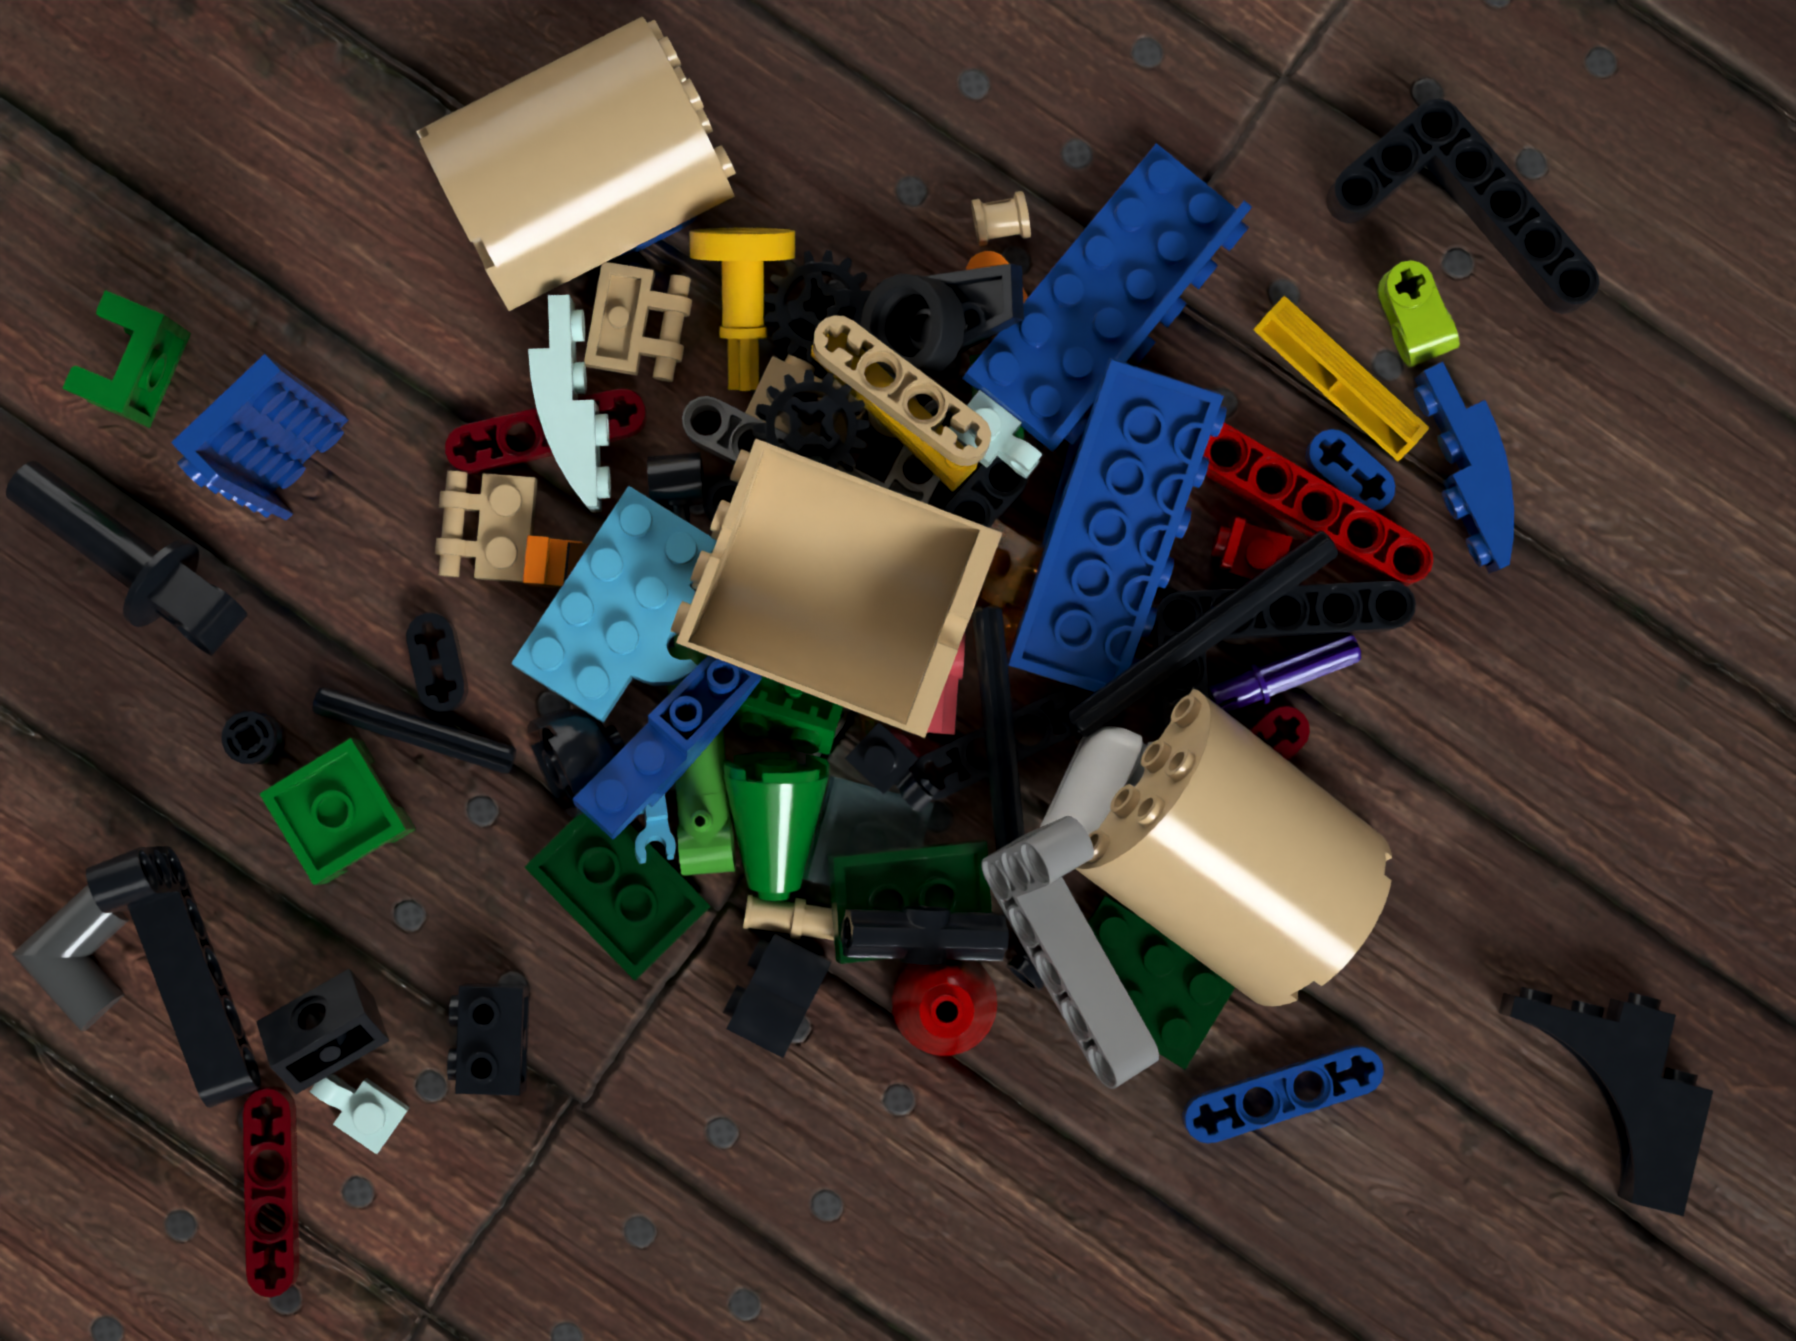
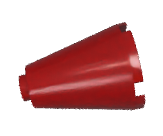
M947 960L945 965L908 964L896 981L892 995V1011L898 1029L913 1046L929 1054L952 1056L972 1049L988 1034L996 1017L997 994L990 975L976 960ZM943 1001H951L957 1006V1012L949 1018H940L936 1015L937 1006Z

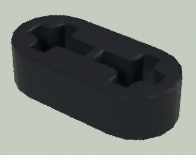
M424 613L417 616L409 624L406 632V642L417 692L421 702L428 708L438 712H451L458 709L465 702L468 695V681L458 635L454 625L447 618L435 613ZM432 623L435 629L445 632V638L437 641L440 658L433 660L431 648L428 645L419 643V636L426 634V625ZM442 666L443 675L446 680L456 682V690L449 692V701L446 703L442 702L441 697L430 694V687L435 686L438 682L435 667Z

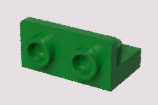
M761 676L760 682L730 719L729 724L739 728L741 732L750 737H769L789 743L794 749L803 753L813 754L819 752L828 755L830 754L844 707Z

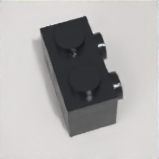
M466 983L459 986V995H451L449 1024L450 1027H457V1048L449 1049L447 1077L448 1080H456L455 1094L520 1096L527 1090L530 985Z

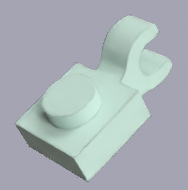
M979 390L967 405L988 423L991 431L989 448L984 458L979 462L988 468L996 456H998L1015 472L1027 478L1039 464L1042 454L1028 442L1014 436L1022 422ZM952 426L949 427V429L956 433L958 436L957 440L964 447L967 445L975 448L978 447L974 442L977 434L974 430L969 428L963 434Z
M331 1074L315 1083L309 1091L326 1104L341 1110L342 1112L333 1125L375 1154L380 1152L410 1109V1107L368 1078L356 1090L337 1075Z

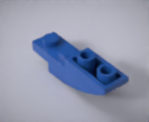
M1441 362L1424 370L1414 379L1418 386L1414 389V396L1423 414L1426 417L1432 415L1441 432L1437 436V440L1444 457L1450 464L1456 462L1460 469L1459 472L1442 481L1446 488L1442 492L1443 501L1451 516L1455 520L1461 518L1470 535L1465 541L1472 559L1479 567L1485 565L1490 574L1510 565L1513 546L1514 501L1507 456L1498 427L1486 400L1466 409L1444 363Z
M707 656L648 715V723L573 798L574 805L614 840L647 805L652 808L694 763L760 682L761 675Z

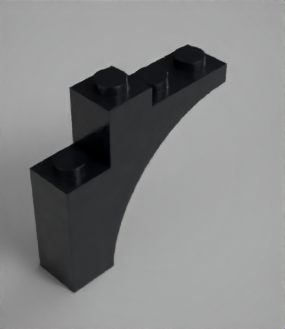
M1521 987L1519 996L1503 993L1499 1009L1500 1014L1521 1020L1556 1040L1577 1059L1597 1085L1608 1106L1619 1144L1621 1167L1618 1196L1633 1204L1684 1216L1713 1090L1696 1085L1698 1075L1666 1067L1664 1077L1662 1076L1676 1015L1660 1011L1661 1000L1629 992L1627 1002L1610 998L1606 1018H1603L1604 1007L1573 1000L1571 1010L1551 1005L1553 994L1526 987Z

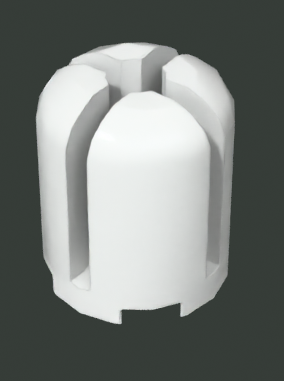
M1102 726L1088 737L1082 736L1040 827L1065 816H1072L1084 827L1088 835L1098 830L1111 811L1110 805L1115 794L1125 785L1135 786L1142 778L1145 768L1141 765V758L1147 747L1153 742H1149L1146 745L1142 743L1141 735L1115 726Z

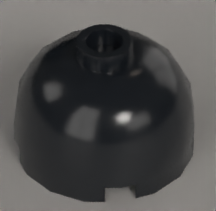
M563 708L530 721L527 728L528 733L538 730L540 742L531 745L550 791L555 799L566 795L573 806L564 811L569 816L576 818L584 813L574 805L573 798L625 745L614 725L604 727L601 721L581 709Z

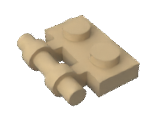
M611 262L601 264L584 359L585 366L637 376L641 355L655 358L652 378L672 382L676 362H682L684 346L680 344L684 317L690 316L692 300L688 298L691 279L681 275H670L668 292L663 293L653 291L655 272L652 269ZM649 310L664 313L659 339L644 337Z
M447 471L445 491H440L439 508H443L444 512L441 538H436L435 554L440 555L438 576L459 577L461 557L476 558L475 579L523 583L527 536L533 535L537 479L535 477L483 474L481 494L466 493L467 472ZM465 511L479 512L477 541L462 540Z

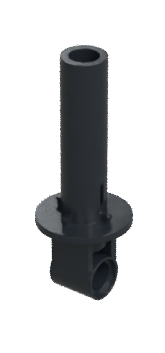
M30 461L24 464L10 479L6 488V497L129 588L123 606V615L133 626H146L161 617L178 629L197 648L212 656L248 616L243 607L219 587L209 584L195 573L200 553L198 547L189 540H177L162 550L157 551L37 461Z

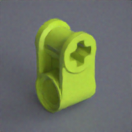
M1412 260L1404 261L1383 275L1378 284V298L1390 324L1398 353L1407 367L1411 368L1459 348V336L1455 323L1443 304L1433 275L1425 265ZM1401 281L1404 283L1412 281L1416 290L1410 294H1398L1395 285Z

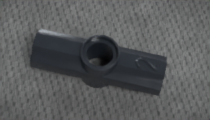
M910 905L903 906L902 911L846 909L844 918L841 921L840 940L842 942L843 955L846 957H854L856 959L898 958L900 962L909 964L945 965L947 960L1003 961L1005 951L1008 950L1009 930L1006 925V916L1000 913L950 912V909L942 907Z

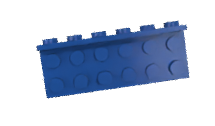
M1156 143L1023 303L1024 320L999 332L962 379L977 391L981 390L1021 421V427L1052 452L1063 439L1073 445L1085 430L1089 418L1085 412L1095 400L1108 358L1124 363L1128 360L1134 366L1140 363L1156 343V341L1148 336L1158 322L1162 323L1166 328L1170 326L1187 305V302L1180 298V295L1191 283L1199 290L1218 266L1211 259L1221 245L1230 252L1248 230L1249 226L1242 219L1252 206L1244 200L1236 209Z
M264 354L171 443L183 455L177 464L198 486L202 488L205 485L214 494L219 492L227 500L233 499L242 507L246 505L254 513L258 511L265 518L273 514L286 521L294 513L274 491L279 486L285 489L296 482L306 469L303 463L317 450L323 453L334 446L344 434L341 427L349 419L333 403Z
M1108 358L1007 658L1009 666L1096 692L1140 660V658L1134 655L1140 637L1148 638L1153 629L1157 608L1151 607L1157 588L1164 589L1172 574L1174 558L1168 557L1175 537L1183 538L1190 522L1192 509L1186 507L1192 487L1200 488L1207 473L1209 458L1203 455L1209 437H1217L1225 421L1227 407L1221 405L1224 397L1222 394L1208 388L1204 389Z

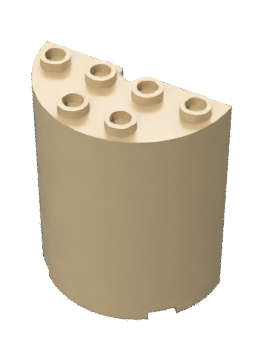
M640 17L416 131L420 137V143L459 222L469 241L473 242L488 276L509 311L735 197L727 179L736 174L733 165L722 145L713 149L707 134L713 132V129L703 110L704 105L690 78L686 79L680 67L681 62L669 38L663 36L655 20L647 23L643 17Z
M755 439L751 452L741 449L733 467L730 480L737 482L738 485L731 503L721 500L712 521L710 530L713 531L711 538L717 540L712 553L702 550L695 564L690 579L693 582L692 588L696 589L692 603L689 604L682 601L675 615L670 632L679 635L676 643L925 738L1002 533Z
M1193 689L1189 695L1183 697L1176 704L1171 714L1172 721L1159 740L1151 743L1143 753L1141 765L1145 769L1140 781L1135 786L1125 785L1115 794L1110 805L1111 811L1098 830L1089 834L1094 849V856L1091 860L1077 867L1076 870L1257 1004L1263 1006L1290 1004L1298 1000V991L1313 981L1322 987L1332 979L1363 945L1374 928L1389 894L1392 880L1384 874L1386 861L1392 858V852L1388 842L1379 832L1204 694Z

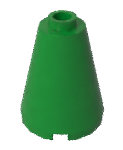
M754 752L734 755V763L727 759L723 761V776L747 886L749 889L757 891L758 898L762 900H787L790 898V892L797 891L801 887L829 778L830 764L826 759L806 754V764H800L790 759V752Z

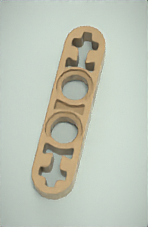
M834 315L825 318L818 324L814 332L813 351L816 359L825 368L949 461L960 466H970L984 458L991 442V431L988 423L979 414L853 320L845 316ZM841 333L848 336L846 346L857 356H859L862 347L868 349L861 356L856 370L849 368L852 365L853 356L842 348H837L833 353L827 350V334L835 338ZM884 362L893 368L896 375L895 380L887 387H875L866 380L864 374L866 368L872 363ZM918 394L931 396L937 402V414L927 420H919L913 417L907 406L913 396ZM947 411L954 414L951 418L950 426L958 432L964 434L970 428L977 433L974 441L978 446L977 448L971 445L965 446L963 450L957 448L955 443L958 436L947 426L944 427L942 435L934 432L942 425Z

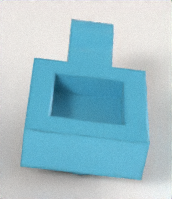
M664 794L652 808L647 805L638 814L644 815L645 829L639 833L635 842V856L640 864L646 863L645 847L651 841H659L665 846L667 860L674 858L676 843L668 825V812Z

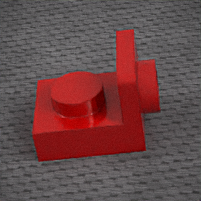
M1235 516L1230 521L1228 528L1219 526L1211 556L1219 558L1215 571L1250 581L1289 552L1293 537L1245 523L1246 519Z

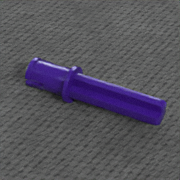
M1346 633L1261 667H1257L1253 663L1249 665V671L1214 685H1208V696H1212L1213 698L1210 700L1226 713L1257 701L1267 704L1270 702V696L1359 662L1361 659L1360 646L1353 634Z

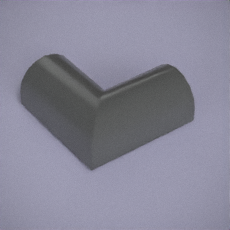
M86 885L19 946L12 955L79 1030L83 1032L125 995L93 960L91 955L124 926L129 919L122 912H102L95 903L89 886Z

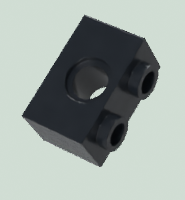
M350 969L345 970L256 1021L270 1068L295 1094L300 1093L389 1042L374 996Z

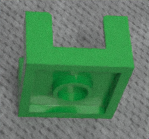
M105 290L96 309V314L103 319L124 327L125 333L130 335L131 339L113 380L79 366H73L62 389L86 399L87 402L150 428L191 333L166 315Z
M348 739L259 793L313 885L329 883L347 872V867L384 844L394 843L416 830L405 809L394 805L370 765L375 762V759L362 739Z

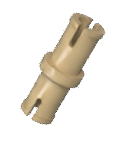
M748 895L743 929L752 928L790 934L789 939L800 941L801 936L834 940L832 908L806 905V899L795 898V902L792 903L767 901L753 897V895Z

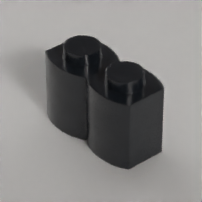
M775 932L771 942L761 937L747 964L748 967L756 970L747 989L736 985L723 1011V1014L731 1017L726 1029L783 1058L832 960L778 932Z

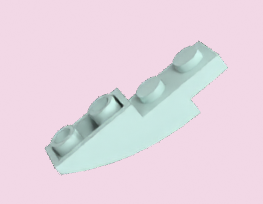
M548 295L549 348L528 349L530 378L535 404L545 437L556 462L569 484L591 512H602V498H611L609 466L601 467L600 446H609L608 414H599V407L594 400H578V394H586L587 391L585 362H577L576 342L585 341L583 309L575 310V304L570 295Z

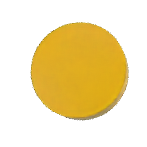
M706 228L690 230V258L721 261L722 325L719 326V337L728 340V390H756L759 385V339L767 337V326L764 325L763 317L764 261L794 259L795 230L777 228Z

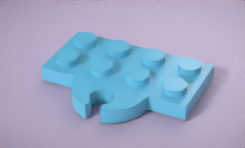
M628 486L511 664L603 723L632 679L651 686L674 685L683 681L697 665L691 659L679 660L669 654V642L677 635L670 632L681 602L684 601L691 604L694 598L695 591L692 589L693 582L690 579L701 551L712 553L717 540L712 539L711 536Z

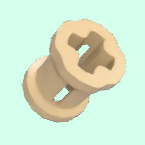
M1023 191L1015 192L1013 198L982 203L980 199L971 200L973 222L979 247L986 246L990 239L1020 234L1023 239L1031 238L1029 213Z

